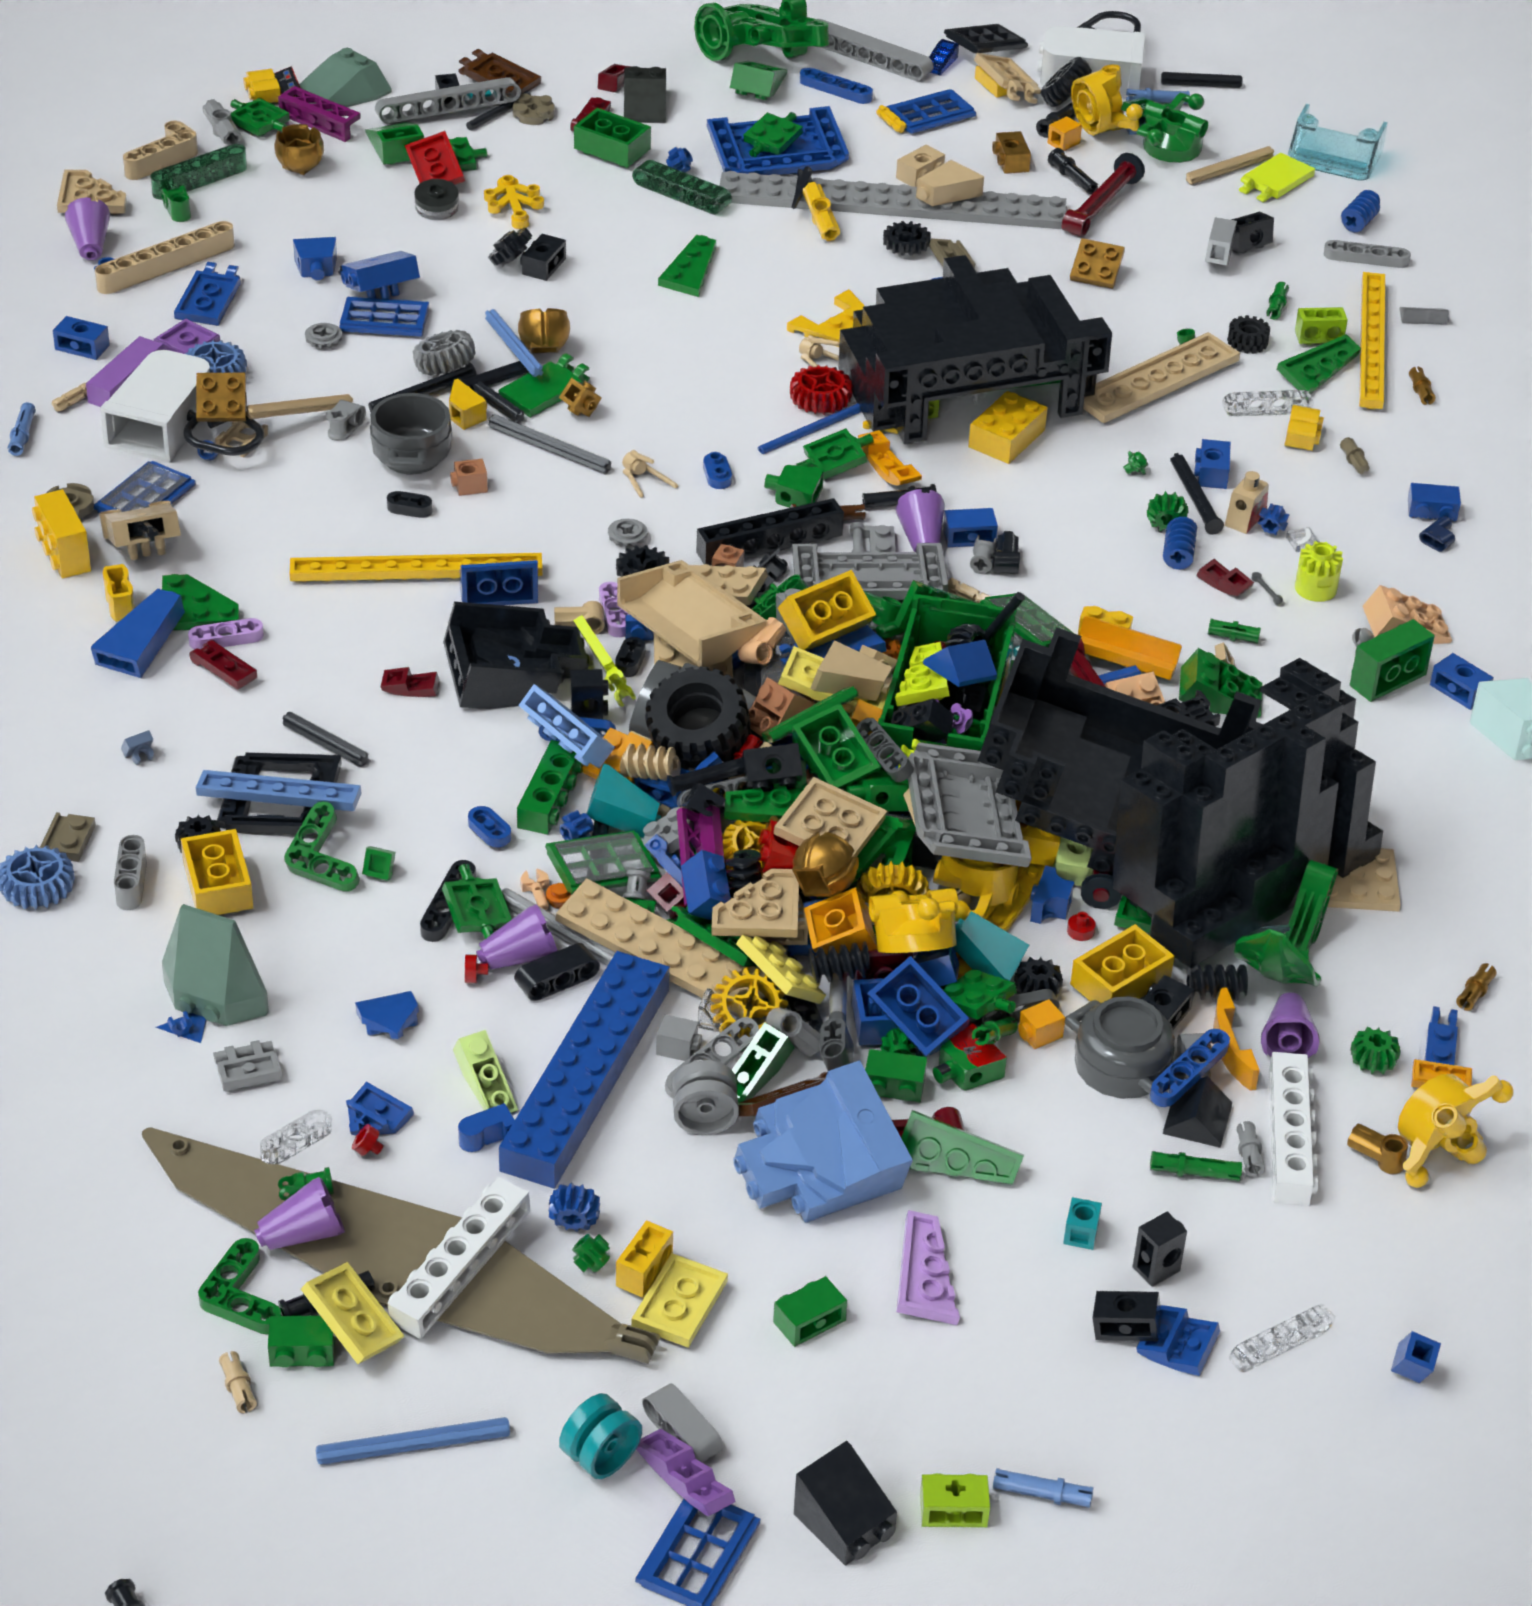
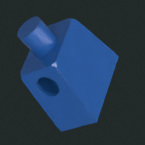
M336 237L293 239L294 260L301 277H312V279L318 281L322 280L324 276L334 275L337 261Z

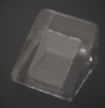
M707 988L698 1007V1026L701 1029L719 1032V1027L722 1023H713L712 1019L716 1014L710 1012L711 1005L715 1004L710 999L712 994L715 993L712 989Z

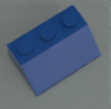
M537 560L460 566L462 602L493 605L538 603Z
M911 956L867 993L925 1057L940 1051L944 1043L969 1026V1017Z

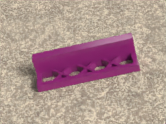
M296 86L278 96L279 108L289 112L290 120L306 124L310 128L315 127L320 132L343 142L351 139L350 125L361 119V113Z
M713 805L706 808L707 811L712 812L713 816L698 814L683 807L676 811L681 865L695 855L689 847V841L695 847L696 854L701 850H705L724 857L720 808ZM687 820L694 822V832L687 824ZM682 877L684 905L687 906L685 888Z

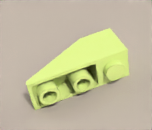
M486 1030L459 1038L453 1048V1052L465 1080L482 1108L487 1110L505 1103L510 1113L518 1111Z

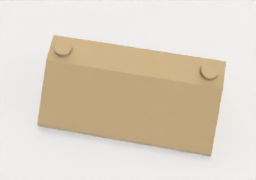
M683 560L617 578V605L699 667H711L713 664L725 661L767 626L766 619Z

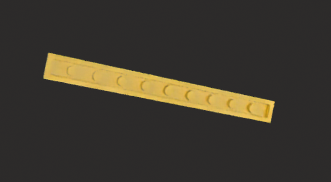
M1363 272L1361 284L1359 407L1383 409L1385 274Z
M542 553L290 558L289 575L290 581L300 582L374 579L406 580L421 578L456 579L460 578L459 569L461 565L537 560L538 576H543Z

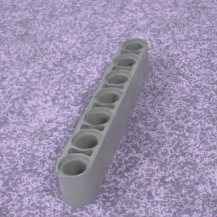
M818 19L829 24V45L821 48L914 81H920L933 70L932 60L925 55L829 21Z
M501 78L381 99L375 105V112L382 122L394 123L514 102L519 99L521 89L513 79ZM509 86H514L511 93H505ZM492 89L493 94L489 97H485V93L488 90ZM468 93H473L470 100H464ZM447 97H452V101L449 104H444V100ZM432 100V103L429 107H423V104L426 101ZM406 104H411V108L408 111H402ZM384 108H391L388 114L382 115Z

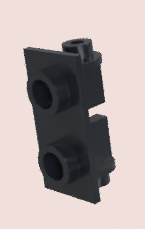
M779 548L772 555L767 553L759 562L758 567L754 565L755 568H766L767 574H769L758 593L764 592L774 580H777L787 571L788 563L777 556L781 550Z

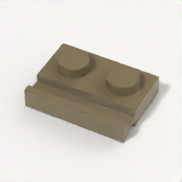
M931 238L929 247L942 267L944 258L966 255L975 268L976 263L960 240L953 243L948 239Z
M56 812L40 848H44L46 845L51 850L58 848L60 853H66L68 859L79 862L96 826L95 817L68 814L66 817Z

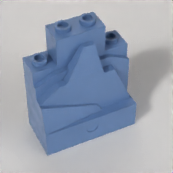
M860 1060L828 1071L825 1080L820 1085L778 1098L774 1103L758 1108L755 1121L753 1122L754 1131L758 1138L738 1144L735 1157L733 1158L737 1173L742 1174L746 1181V1190L750 1199H755L759 1209L791 1198L795 1212L801 1214L805 1223L902 1189L913 1161Z

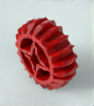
M819 365L817 367L808 366V369L801 368L800 372H795L794 377L791 378L789 393L793 404L798 405V409H805L806 413L811 411L815 415L817 413L825 415L828 412L834 414L835 410L841 411L842 408L847 407L848 403L851 402L853 385L852 381L849 380V375L844 374L843 370L837 371L836 367L829 368L827 365L825 367H820Z

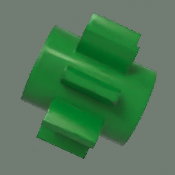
M899 1028L892 1029L886 1034V1037H881V1051L916 1055V1046Z
M586 1234L572 1249L576 1254L573 1257V1262L582 1272H585L588 1268L593 1272H597L610 1259V1255L607 1253L610 1249L609 1243L600 1234L594 1239L590 1234Z

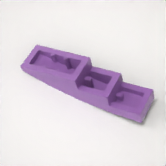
M661 1428L640 1439L636 1448L640 1455L674 1491L709 1517L736 1502L733 1491L715 1480L713 1469L696 1459L693 1447Z

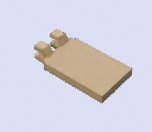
M976 53L974 61L1001 87L1007 89V97L1011 100L1019 101L1020 96L1016 94V91H1022L1026 101L1037 103L1034 93L1040 94L1041 89L1011 58Z

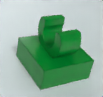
M368 846L365 852L362 874L390 880L392 878L396 852Z

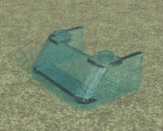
M1306 104L1297 119L1288 156L1315 168L1316 171L1359 181L1369 179L1383 152L1388 122H1383L1379 132L1375 129L1367 128L1356 136L1318 127V119L1309 114L1310 104Z

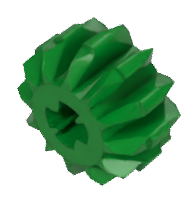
M1165 491L1162 496L1156 494L1154 499H1150L1148 503V520H1150L1152 527L1158 526L1159 531L1166 529L1172 519L1187 517L1189 513L1184 497H1178L1176 492L1170 495Z
M1367 1026L1365 1031H1358L1350 1047L1353 1063L1360 1065V1071L1368 1069L1371 1071V1074L1379 1071L1384 1075L1386 1070H1393L1401 1053L1398 1038L1391 1036L1390 1030L1386 1032L1381 1031L1380 1027L1372 1030Z

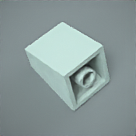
M1529 678L1479 682L1470 723L1513 760L1532 759V683Z

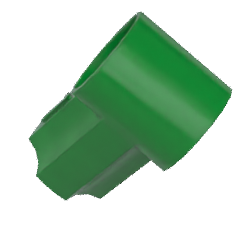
M864 591L876 613V616L872 619L875 624L882 625L895 621L902 603L887 596L879 597Z

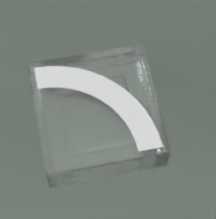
M1310 527L1287 531L1286 539L1296 552H1301V549H1305V544L1312 546L1314 541L1320 542Z

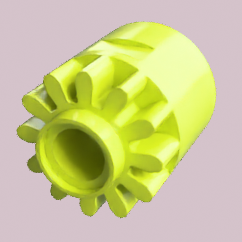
M1314 541L1312 546L1305 544V549H1301L1295 580V590L1301 597L1316 602L1328 601L1335 597L1343 563V552L1336 551L1337 546H1331L1327 542Z

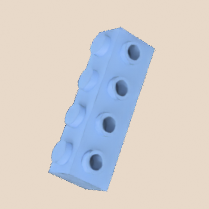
M535 684L518 705L529 714L527 719L538 727L543 725L545 727L543 730L545 734L554 740L557 738L561 740L559 745L569 753L574 751L576 753L574 758L585 766L591 763L600 768L615 748L614 745L559 700Z

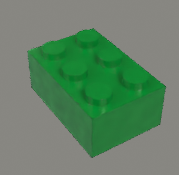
M596 108L574 126V149L628 168L651 149V126Z
M1413 619L1361 643L1355 651L1349 686L1372 702L1427 675L1435 635Z

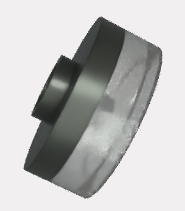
M429 179L423 181L415 188V209L420 216L430 220H444L452 217L458 211L459 193L457 187L452 182L444 179Z

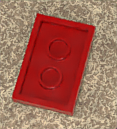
M446 131L405 145L419 184L429 179H444L452 182L454 185L465 182L464 175Z

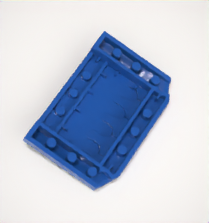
M830 106L809 108V115L797 116L793 123L803 126V133L780 155L763 151L757 157L750 156L749 151L754 146L744 142L743 134L758 120L728 123V117L707 119L706 126L723 172L735 171L746 174L783 175L798 173V169L803 170L805 167H810L812 171L828 170L849 159L848 149Z

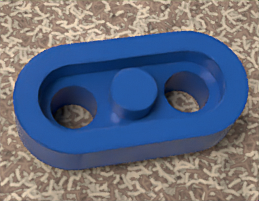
M711 452L705 455L703 458V470L708 485L715 489L728 488L732 483V473L726 456L719 452Z
M477 806L468 812L469 828L486 844L498 848L507 845L511 841L510 825L491 808Z

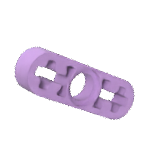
M605 582L599 587V601L604 608V620L607 631L613 637H624L625 615L629 614L617 605V583ZM610 608H618V609H620V610H618V611H611V610H609V609H610Z
M255 618L195 626L188 632L189 645L192 649L203 648V644L209 640L215 641L222 647L258 642L264 636L263 623ZM222 633H232L231 635H228V636H222V635H220V634H222Z

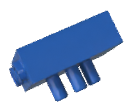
M404 251L343 264L338 271L346 287L359 292L366 291L367 298H376V288H380L382 299H390V293L391 296H398L400 294L398 283L420 278L416 255Z

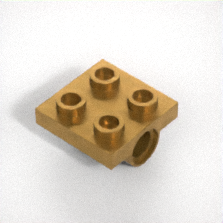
M1081 238L1070 273V280L1113 289L1124 256L1125 247Z
M245 372L196 373L197 422L246 421L247 395Z

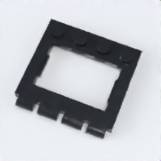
M246 752L245 756L235 757L231 772L259 775L260 770L313 771L310 780L337 783L342 760L341 755ZM223 798L217 820L220 828H225L226 830L236 829L237 833L297 834L312 807L304 806L300 817H285L284 815L247 816L251 801ZM328 812L324 815H319L320 820L323 816L328 817ZM309 833V834H307V835H318V834H316V833Z

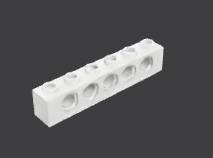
M1272 1052L1269 1067L1273 1203L1309 1206L1311 1195L1317 1194L1318 1176L1313 1175V1171H1316L1317 1154L1312 1153V1149H1315L1316 1132L1311 1131V1127H1314L1315 1110L1310 1109L1314 1101V1088H1309V1084L1311 1085L1313 1080V1067H1308V1055Z
M498 1177L491 1186L485 1187L478 1201L466 1209L458 1224L447 1231L444 1240L438 1247L430 1250L424 1263L417 1270H413L403 1287L399 1291L394 1292L389 1298V1316L397 1327L422 1339L529 1214L531 1209L528 1191L501 1177Z

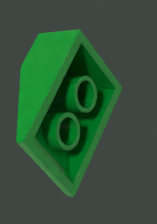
M752 61L734 63L730 88L735 89L737 94L747 95L749 92L755 94V98L767 100V97L775 95L787 74V70Z
M841 703L792 726L793 744L798 743L799 753L803 760H806V764L822 781L841 789L881 769L880 764Z

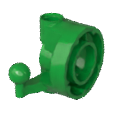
M1180 92L1171 104H1160L1152 100L1147 103L1143 113L1145 124L1138 128L1137 135L1144 137L1143 147L1150 156L1158 160L1178 163L1191 161L1199 156L1202 151L1203 138L1208 129V121L1187 114L1184 111H1180L1185 102L1193 110L1201 109L1204 105L1202 95L1195 93L1189 96Z

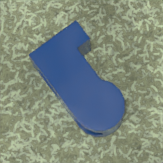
M505 1103L467 1116L459 1122L458 1140L462 1150L476 1152L482 1149L484 1145L504 1139L515 1121Z

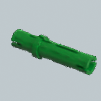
M1013 1017L984 1022L985 1025L982 1024L973 1030L972 1039H978L975 1042L977 1045L994 1044L1002 1037L1014 1034L1017 1031L1018 1023H1012L1015 1020Z
M1152 1151L1150 1170L1176 1173L1177 1176L1191 1174L1240 1181L1242 1162L1187 1156L1184 1152L1168 1154Z

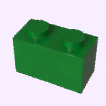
M869 1049L865 1071L879 1097L921 1103L926 1077L927 1057Z
M825 1276L817 1281H811L803 1288L791 1294L783 1295L775 1301L773 1323L790 1343L796 1347L846 1321L848 1300Z
M270 1316L268 1335L269 1366H334L336 1335L321 1316Z

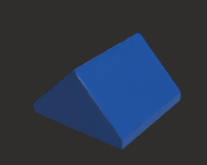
M985 640L948 646L925 658L923 661L925 666L958 687L997 678V672Z

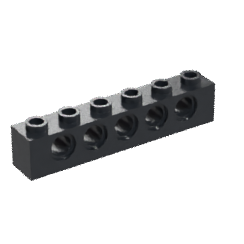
M835 498L698 528L696 553L703 564L711 566L712 557L721 544L743 549L744 558L773 552L778 548L784 550L792 547V544H809L843 536L844 511Z

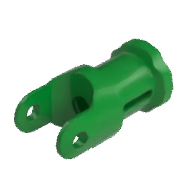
M326 1167L324 1171L310 1174L298 1172L291 1176L280 1178L278 1181L280 1199L287 1200L310 1181L318 1177L322 1178L329 1194H334L330 1168ZM285 1181L288 1182L287 1185H283L282 1183Z

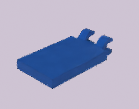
M208 261L203 271L196 270L174 310V318L219 326L241 285L240 276L236 275L239 267L229 265L225 275L218 274V272H215L217 263Z
M868 625L834 639L858 652L862 645L881 653L886 651L885 641ZM834 640L807 652L825 658ZM789 644L779 646V650L783 654L789 652L787 657L781 659L784 665H786L793 649Z

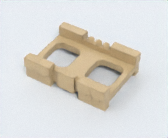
M233 421L232 426L226 432H221L215 438V443L221 446L232 447L227 444L232 440L242 442L241 446L250 443L255 438L256 433L253 435L241 433L244 428L250 427L243 421ZM263 424L262 428L265 438L268 435V425ZM248 453L240 455V457L244 458Z

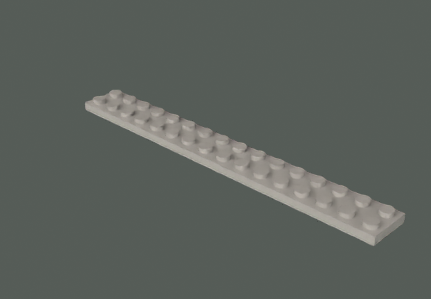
M735 171L722 172L717 202L792 208L798 176L746 174ZM812 179L813 182L821 184L826 198L830 200L831 210L838 212L1062 229V220L1066 213L1067 198H1060L1058 196L1041 197L1038 195L1028 196L1016 193L1003 194L987 191L983 192V195L980 197L931 206L916 198L917 187L906 184L888 185L886 183L875 184L864 181L850 182L841 179ZM804 195L796 208L809 209Z

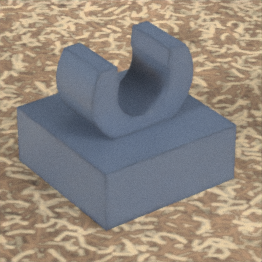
M150 730L124 739L121 750L125 758L132 755V761L136 765L141 761L138 753H145L149 760L154 756L153 749L151 748L154 739Z

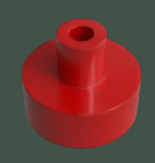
M1083 911L1071 916L1067 925L1068 935L1077 941L1090 940L1095 934V920Z
M465 954V983H477V975H488V963H477V955Z
M370 1124L365 1125L354 1139L352 1150L361 1156L366 1155L369 1151L378 1155L384 1147L382 1143L377 1141L380 1133L379 1130Z

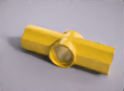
M816 182L808 183L803 188V195L812 214V222L817 226L822 239L827 240V242L835 240L840 235V229L831 210L830 200L826 198L821 184Z

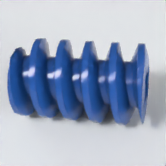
M1372 190L1360 192L1341 213L1344 227L1351 232L1362 231L1380 211L1379 195Z
M1188 517L1174 518L1166 527L1163 559L1169 567L1177 570L1186 569L1192 564L1194 559L1198 527Z

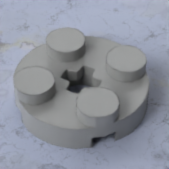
M680 807L671 809L666 816L657 822H650L644 827V846L653 836L659 834L668 842L669 853L679 849L676 811ZM687 820V824L694 832V822Z

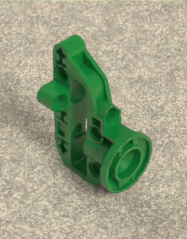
M782 0L779 9L759 4H738L722 7L716 2L706 3L698 9L695 16L694 30L697 43L703 54L712 61L724 60L730 55L733 46L741 44L751 46L762 44L780 47L787 58L805 55L808 46L823 47L829 45V24L807 17V4L805 0Z

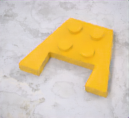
M848 289L834 297V305L843 309V312L830 317L819 325L800 315L787 322V331L794 333L797 330L804 332V337L811 335L839 342L840 330L853 328L854 311L863 310L864 304Z

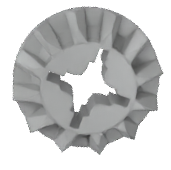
M317 323L306 329L305 338L306 342L311 343L312 347L319 346L320 349L322 347L330 348L331 345H338V342L342 340V331L334 324Z
M627 518L614 521L608 527L609 540L615 541L616 545L624 544L625 547L627 545L636 546L637 543H644V539L647 537V527L635 519Z

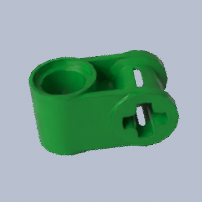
M184 185L172 190L161 189L163 205L170 214L171 219L176 222L189 220L191 218L190 202Z

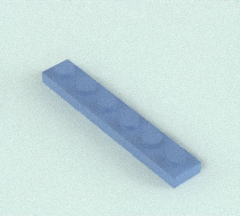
M203 770L195 787L197 796L313 807L316 803L324 801L332 804L335 810L355 811L362 794L361 785Z

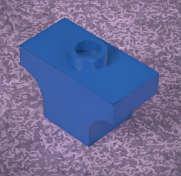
M1045 865L1039 885H1033L1030 900H1032L1030 922L1041 924L1047 918L1066 920L1072 903L1074 881L1059 877L1055 867Z

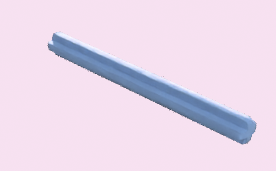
M495 309L487 310L485 312V319L530 374L533 377L541 376L543 374V366Z
M502 1417L316 1446V1458L318 1464L322 1465L507 1437L510 1435V1424L508 1418Z

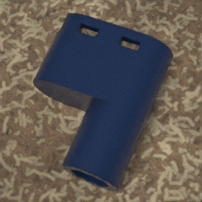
M1442 516L1420 532V541L1438 552H1442L1455 542V535L1449 531L1452 527L1450 518Z

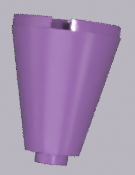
M88 197L76 199L68 205V209L65 212V221L80 256L87 260H94L99 258L103 251L110 221V211L108 206L101 200H98V202L91 201V198Z
M922 489L907 492L899 498L898 505L896 506V514L914 552H916L917 543H940L945 504L942 496L933 490H930V493H922Z
M535 904L529 906L480 942V950L476 951L480 963H488V968L492 970L532 962L558 950L551 932L548 931L545 918L538 905Z
M1285 993L1278 998L1261 1033V1045L1266 1055L1268 1054L1272 1057V1052L1305 1054L1309 1058L1317 1053L1319 1033L1304 999L1299 994Z
M318 1177L310 1181L257 1222L259 1228L254 1231L261 1247L267 1245L270 1250L334 1237L345 1232L341 1218L335 1210L334 1202L322 1178Z

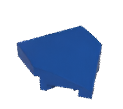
M412 991L355 1002L356 1013L362 1024H366L367 1035L386 1032L389 1033L390 1038L400 1039L405 1028L418 1025L417 1013L419 1009Z
M367 1081L351 1100H346L351 1135H357L367 1124L379 1130V1135L395 1134L414 1115L411 1106Z

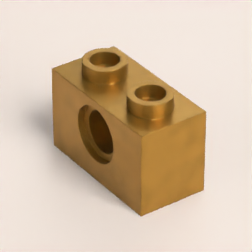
M1022 132L996 133V141L992 143L993 154H996L997 163L1002 167L1004 174L1029 172L1031 152Z

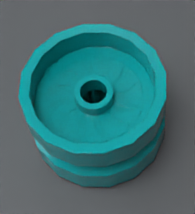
M599 1393L580 1404L570 1415L559 1437V1447L574 1462H579L580 1466L594 1479H604L613 1475L630 1459L640 1442L642 1424L628 1411H623L621 1406L608 1394Z

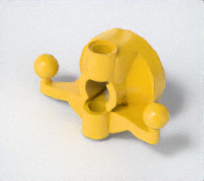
M1106 65L1099 71L1074 80L1072 84L1071 99L1075 115L1082 128L1090 135L1094 136L1106 131H1115L1122 128L1137 131L1139 128V119L1143 115L1142 107L1138 104H1131L1127 108V116L1121 110L1122 97L1119 90L1122 82L1121 69L1118 65Z
M942 856V859L939 860L933 877V883L954 888L955 890L960 889L972 896H981L975 911L970 910L966 902L958 900V912L955 914V922H958L960 918L966 920L971 911L985 919L990 906L1005 904L1013 907L1012 901L1016 902L1020 883H1017L1018 866Z
M954 888L929 890L927 896L925 894L908 896L906 892L897 890L890 895L869 897V915L871 921L875 924L878 952H921L945 949L957 945L955 914L958 912V896Z
M1441 1074L1428 1080L1418 1088L1405 1103L1398 1121L1400 1136L1404 1137L1411 1146L1410 1157L1403 1163V1168L1406 1171L1405 1179L1408 1185L1414 1188H1421L1426 1185L1429 1180V1174L1422 1165L1430 1151L1438 1147H1442L1458 1160H1464L1469 1164H1476L1482 1161L1486 1156L1487 1148L1482 1141V1135L1477 1131V1122L1470 1116V1113L1478 1103L1489 1097H1492L1498 1103L1510 1101L1514 1094L1511 1083L1499 1080L1497 1076L1493 1075L1484 1083L1469 1087L1453 1074ZM1470 1143H1473L1470 1148L1465 1149V1148L1467 1147V1145H1469Z

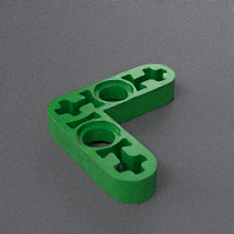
M318 802L311 808L285 853L284 861L289 871L293 874L341 891H351L358 886L360 881L355 866L319 853L336 823L337 814L329 802ZM328 812V817L323 816L320 820L319 815H324ZM307 834H318L315 841L310 843L304 841V837ZM323 863L329 865L326 872L322 874L315 872V868ZM348 874L351 875V878H345L344 881L340 877V875L346 877Z
M241 1238L232 1244L199 1288V1304L205 1312L260 1334L269 1335V1317L282 1316L281 1309L272 1302L239 1290L260 1260L259 1245L255 1240ZM227 1271H233L238 1274L232 1279L221 1277ZM241 1303L249 1306L243 1312L232 1310L233 1306Z

